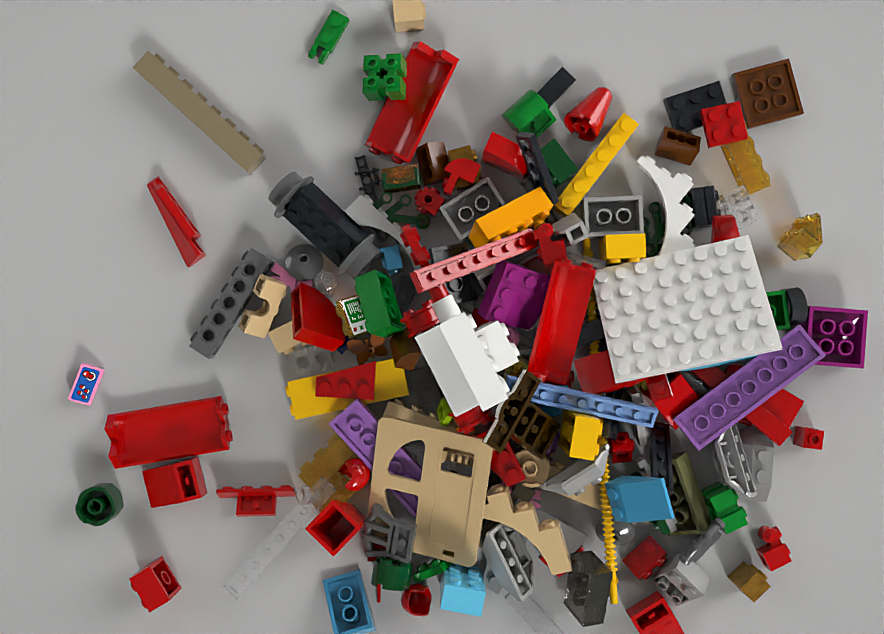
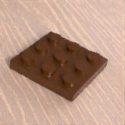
M789 58L739 71L731 75L738 101L741 104L746 130L804 114Z

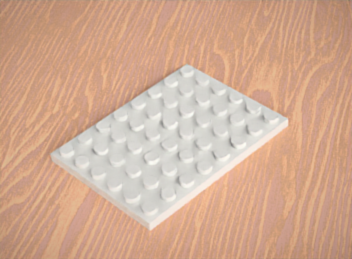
M749 235L641 259L640 262L623 263L601 268L596 271L593 285L616 384L782 350V344Z

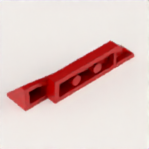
M158 176L149 182L147 187L186 266L191 267L206 256L195 241L201 235Z

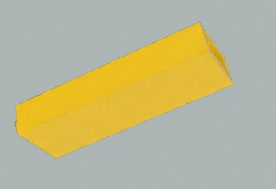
M393 358L377 361L374 400H360L364 404H370L409 395L405 369L395 368ZM332 372L291 380L287 382L288 385L285 387L287 396L291 398L290 412L292 416H295V420L345 409L356 399L315 397L316 377Z

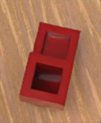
M466 158L451 161L444 169V173L450 177L444 179L441 187L444 188L443 194L451 197L458 180L473 186L481 164Z

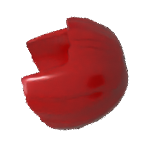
M360 458L346 460L338 470V472L350 477V480L344 485L349 491H359L368 483L371 476V469Z
M420 583L410 585L409 589H405L401 595L403 609L414 616L429 615L432 600L429 586Z

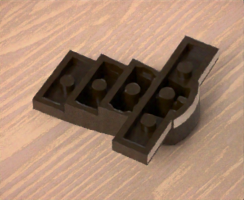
M522 369L512 389L506 393L508 399L489 408L488 416L493 423L482 440L484 444L502 453L508 440L511 438L528 452L543 460L561 425L551 419V416L541 411V408L530 403L541 383L539 378L529 371Z

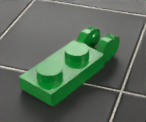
M332 9L315 39L308 57L313 59L319 48H322L324 51L320 55L318 63L323 65L330 53L332 54L348 26L349 18Z

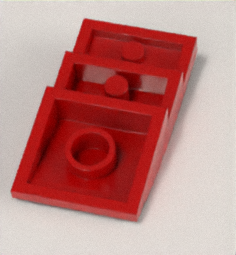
M739 364L728 365L724 374L730 377L743 366ZM782 388L761 405L789 428L804 401Z

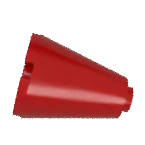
M598 87L570 110L564 118L566 128L572 134L574 131L579 134L578 138L581 140L594 141L600 133L612 101L610 90L605 87Z

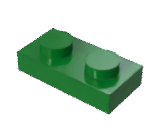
M436 558L428 564L423 562L417 567V571L412 577L417 583L443 573L452 563Z

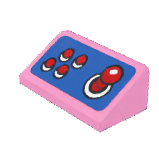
M88 363L81 364L68 400L91 406L105 370Z

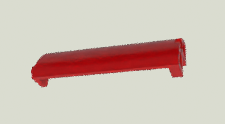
M422 41L412 44L405 59L407 62V75L402 77L406 84V99L390 100L387 96L364 144L372 154L377 156L379 154L392 158L391 161L399 165L410 163L459 61L457 57L445 49L435 51Z
M560 258V261L554 262L527 371L539 378L541 383H545L547 380L566 386L597 271V269H593V264L582 262L581 265L572 264L573 260Z
M222 396L110 414L107 416L104 428L111 440L108 458L114 468L118 469L229 450L230 442L233 441V434L229 430L228 404L224 403Z

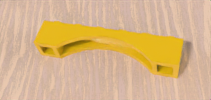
M626 113L620 116L558 197L559 201L552 207L555 212L563 218L572 213L638 127L639 123Z

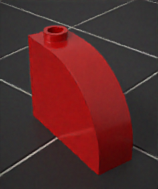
M492 132L484 148L481 162L520 180L524 176L528 177L529 172L519 145Z
M300 282L291 292L293 339L334 352L345 340L341 317L333 303L324 294Z

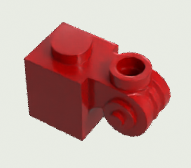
M543 223L539 228L533 230L535 241L540 243V249H537L539 261L543 260L544 265L560 261V258L568 259L564 239L553 241L549 238L554 231L553 226L549 223Z
M761 526L757 532L758 537L767 543L757 548L756 551L764 567L772 572L792 562L788 546L780 540L782 534L778 527Z

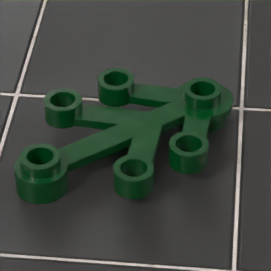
M384 192L381 198L374 202L373 206L378 210L383 204H389L393 199L392 194ZM385 194H388L390 196L389 201H385L383 199V196ZM408 194L402 195L398 202L385 211L388 215L387 220L391 224L393 222L415 224L419 229H426L430 225V217L422 213L418 214L417 217L395 214L404 206L411 204L412 198ZM408 197L409 203H403L402 198ZM422 218L425 219L426 224L421 225L419 223V220ZM371 227V228L375 231V233L377 234L376 237H377V239H378L379 241L384 242V241L387 240V238H388V234H387V233H385V234H386V238L382 239V238L379 237V233H381V232H383V231L380 230V229Z
M685 195L681 201L690 207L691 199ZM653 202L648 207L649 212L653 216L655 234L652 238H650L648 228L650 220L647 217H643V220L647 222L646 226H644L646 246H649L651 249L649 253L646 252L645 258L656 256L662 247V244H657L664 237L665 220L662 223L660 214L661 204L659 202ZM653 204L657 205V211L652 209ZM687 224L685 226L686 228H688L687 235H690L692 232V228L690 225Z

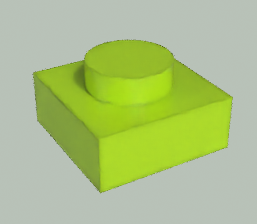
M441 399L436 411L440 425L448 426L453 418L449 417L448 413L452 410L447 400Z

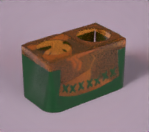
M417 163L381 169L383 192L397 193L421 189L422 182Z

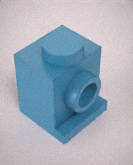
M398 245L379 249L381 254H384V257H381L383 268H387L389 275L398 274L400 269H404Z

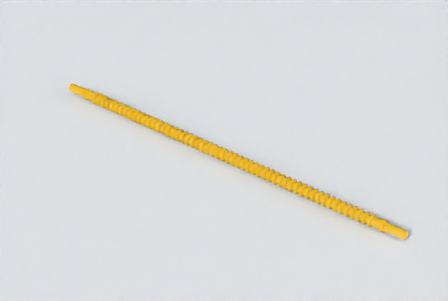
M587 238L583 240L582 257L585 263L594 265L592 263L593 251H591L590 239ZM594 285L590 294L591 299H589L586 309L588 310L586 315L589 317L586 320L589 322L598 319L596 318L598 313L595 311L598 308L595 307L597 301H595L596 296H594ZM600 340L590 343L591 346L588 348L591 349V352L589 354L593 355L601 352L598 350L601 347L598 346ZM596 416L603 425V417ZM602 433L598 435L597 443H599V447L608 443L605 437L602 436ZM606 462L604 475L601 476L603 480L599 482L601 484L599 489L602 490V493H600L602 499L600 501L603 502L600 505L603 507L601 513L604 514L601 517L604 519L602 530L605 531L603 533L605 539L603 541L606 542L604 553L607 555L604 557L607 560L605 562V565H607L605 570L608 571L606 582L609 584L610 604H618V578L616 577L618 569L615 567L617 565V562H615L617 557L614 556L616 550H614L616 545L613 544L615 542L613 538L615 533L612 532L615 528L612 527L614 522L611 520L614 516L611 515V504L605 483L609 482L608 478L611 476L608 475V472H610L608 467L610 465Z

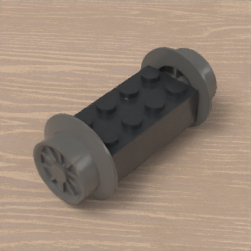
M295 171L286 175L274 187L268 197V200L276 207L274 216L276 218L285 217L338 267L337 275L346 272L353 279L361 276L381 253L373 245L375 235H369L313 183L314 178L312 176L303 179Z

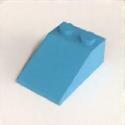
M621 475L605 483L615 521L633 523L675 518L664 478Z
M360 569L323 580L334 634H366L376 631Z

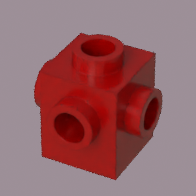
M425 186L423 190L419 189L414 197L416 200L415 205L417 206L416 210L424 215L428 213L434 218L439 212V208L445 202V199L440 196V192L433 187L429 189ZM427 199L431 200L430 203H426L425 201Z
M619 432L617 440L607 441L610 446L608 453H610L612 464L632 462V455L635 449L634 441L630 439L629 433Z

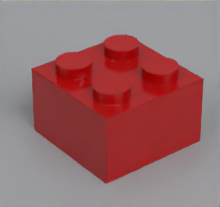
M162 556L144 566L129 578L131 588L138 593L142 606L149 613L170 601L182 589Z

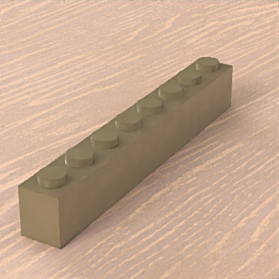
M147 51L133 66V69L251 175L266 159L262 155L264 150L256 143L251 145L248 142L250 138L242 130L238 133L234 129L236 125L229 118L224 120L220 116L222 112L214 105L210 107L205 102L208 99L200 92L195 94L191 90L193 86L186 79L181 81L178 78L179 73L171 66L167 68L164 65L166 61L157 53L153 55Z

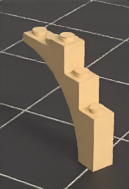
M496 484L488 489L483 519L500 522L527 537L546 560L552 575L572 571V562L559 519H546L539 523L533 502L523 501L514 506L507 485Z

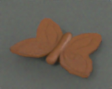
M373 334L370 337V343L368 338L364 339L365 344L361 340L354 339L347 342L349 350L357 354L358 365H363L368 361L369 356L373 358L374 355L386 356L388 354L383 346L385 338Z

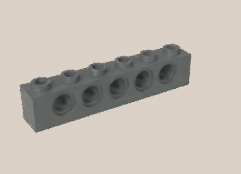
M252 248L244 253L241 259L243 262L233 270L231 281L223 286L221 290L222 295L219 300L216 299L211 305L212 311L202 319L200 330L196 331L190 339L191 344L189 347L208 359L215 357L253 297V289L259 275H266L274 261ZM250 265L255 267L253 275H248L247 268ZM240 281H243L245 284V288L243 291L239 292L237 290V284ZM232 297L234 299V306L229 308L227 300ZM219 314H222L224 316V321L222 324H219L217 322V316ZM209 330L214 334L212 340H208L206 337Z

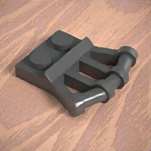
M373 504L371 513L364 519L365 530L362 532V538L366 548L364 550L365 556H386L409 564L412 558L417 525L403 521L401 518H394L384 511L380 504ZM378 516L390 526L376 522L375 519ZM372 529L388 534V538L374 534ZM372 542L385 546L386 548L375 549L373 548Z
M715 518L706 531L703 530L700 533L701 536L696 541L693 540L691 542L690 548L681 553L679 556L680 561L685 565H689L692 560L697 562L721 537V533L718 530H722L725 527V523L720 518Z

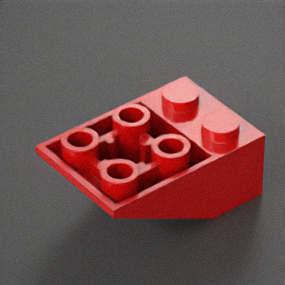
M198 456L142 471L151 508L202 498L208 493Z
M658 590L625 610L639 634H684L676 617Z

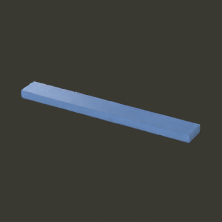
M506 376L505 382L509 390L512 389L518 377ZM546 383L539 384L530 401L653 428L659 411L656 407Z

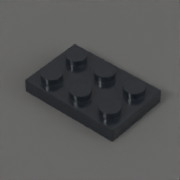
M720 81L670 96L663 100L672 128L683 132L703 127L700 110L727 104Z
M467 242L428 249L431 265L467 252ZM473 273L444 284L449 295L452 294L456 303L478 300Z

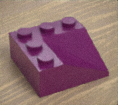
M506 260L498 262L478 314L485 320L499 321V323H504L506 326L530 330L542 313L551 276Z
M808 306L807 318L804 323L799 325L826 354L824 358L814 365L864 369L868 310Z

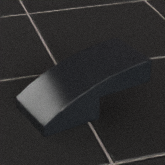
M562 67L537 93L546 101L547 107L550 108L571 87L576 79Z

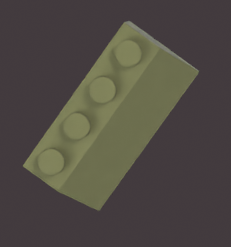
M687 451L673 453L671 456L674 492L671 496L669 495V499L677 524H675L677 530L668 533V536L700 534L703 530H707L712 522Z

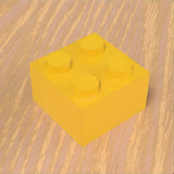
M615 234L599 238V262L605 261V265L621 263V261H624V263L640 262V259L646 257L645 234Z

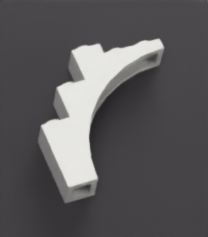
M641 156L636 165L648 175L656 186L665 213V233L658 255L695 247L696 245L692 243L694 240L685 233L683 236L680 234L694 216L691 207L685 203L683 205L679 203L694 185L691 182L692 178L685 173L681 175L679 172L672 178L670 177L672 174L663 167L661 169L658 168L652 158Z

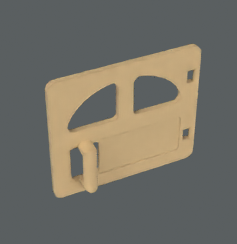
M390 416L382 417L378 421L367 517L375 503L380 504L384 511L393 517L386 497V489L388 488L418 496L415 522L417 530L413 552L465 567L474 566L479 549L493 449L482 442L484 439L482 437ZM414 440H422L425 443L420 481L392 474L388 469L395 453L403 445ZM444 447L453 448V449H457V450H461V451H465V452H470V453H473V454L464 453V452H460V451H456V450H452V449H447V448H444ZM445 461L471 466L473 467L472 476L469 477L444 471L441 469V464ZM378 516L375 519L376 522L390 526ZM372 529L374 534L385 538L388 537V534ZM444 550L454 552V557L444 555Z

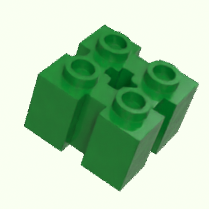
M401 53L386 54V59H381L379 55H364L363 71L368 77L363 78L362 93L368 101H384V96H388L390 100H405L406 84L402 77L407 75V62Z
M719 481L701 489L711 520L720 518L725 523V527L722 529L724 533L729 534L748 525L746 520L747 513L742 506H738L737 500L739 497L735 490L727 485H723Z

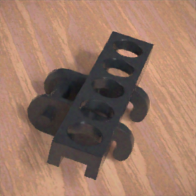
M365 155L354 157L358 168L355 176L360 175L363 187L359 188V191H364L368 197L374 195V199L377 201L374 185L377 184L379 186L382 183L377 174L379 169L374 167L372 168L373 170L369 171ZM359 159H363V160H364V165H363V166H360V165H359V162H358ZM372 173L374 174V178H375V181H374V182H372V178H371V175H370V174H372ZM365 177L370 178V182L368 184H365L363 182V179ZM372 188V192L367 193V190Z

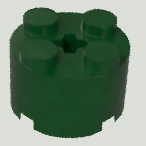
M112 483L96 484L80 493L75 506L76 514L85 524L101 526L114 519L124 507L123 497L118 488Z
M377 556L374 559L371 584L377 587V583L381 584L382 589L404 591V587L408 590L413 564L411 561L407 564L386 556Z

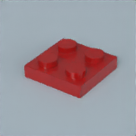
M740 101L700 110L708 149L748 139Z

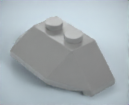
M736 423L713 440L712 455L716 459L718 465L717 473L722 482L745 498L757 496V492Z
M752 424L740 433L757 496L745 499L767 502L772 486L774 446L773 442Z
M605 443L599 447V453L595 456L594 461L580 459L546 480L540 487L543 490L568 496L575 494L577 496L586 490L584 487L591 483L593 486L603 480L601 476L604 475L609 444Z
M499 522L486 533L482 551L497 582L519 602H522L534 591V584H532L534 576L533 560L520 533Z

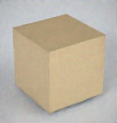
M392 0L396 33L424 30V18H426L425 2H422V0Z

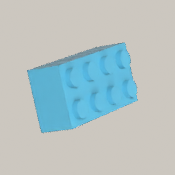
M452 563L441 576L440 609L481 617L486 594L482 569L477 565L465 567Z

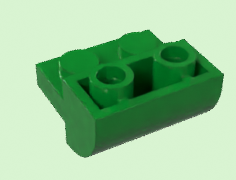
M528 90L501 115L517 134L520 132L535 133L537 138L557 120L547 107L546 101L533 90Z

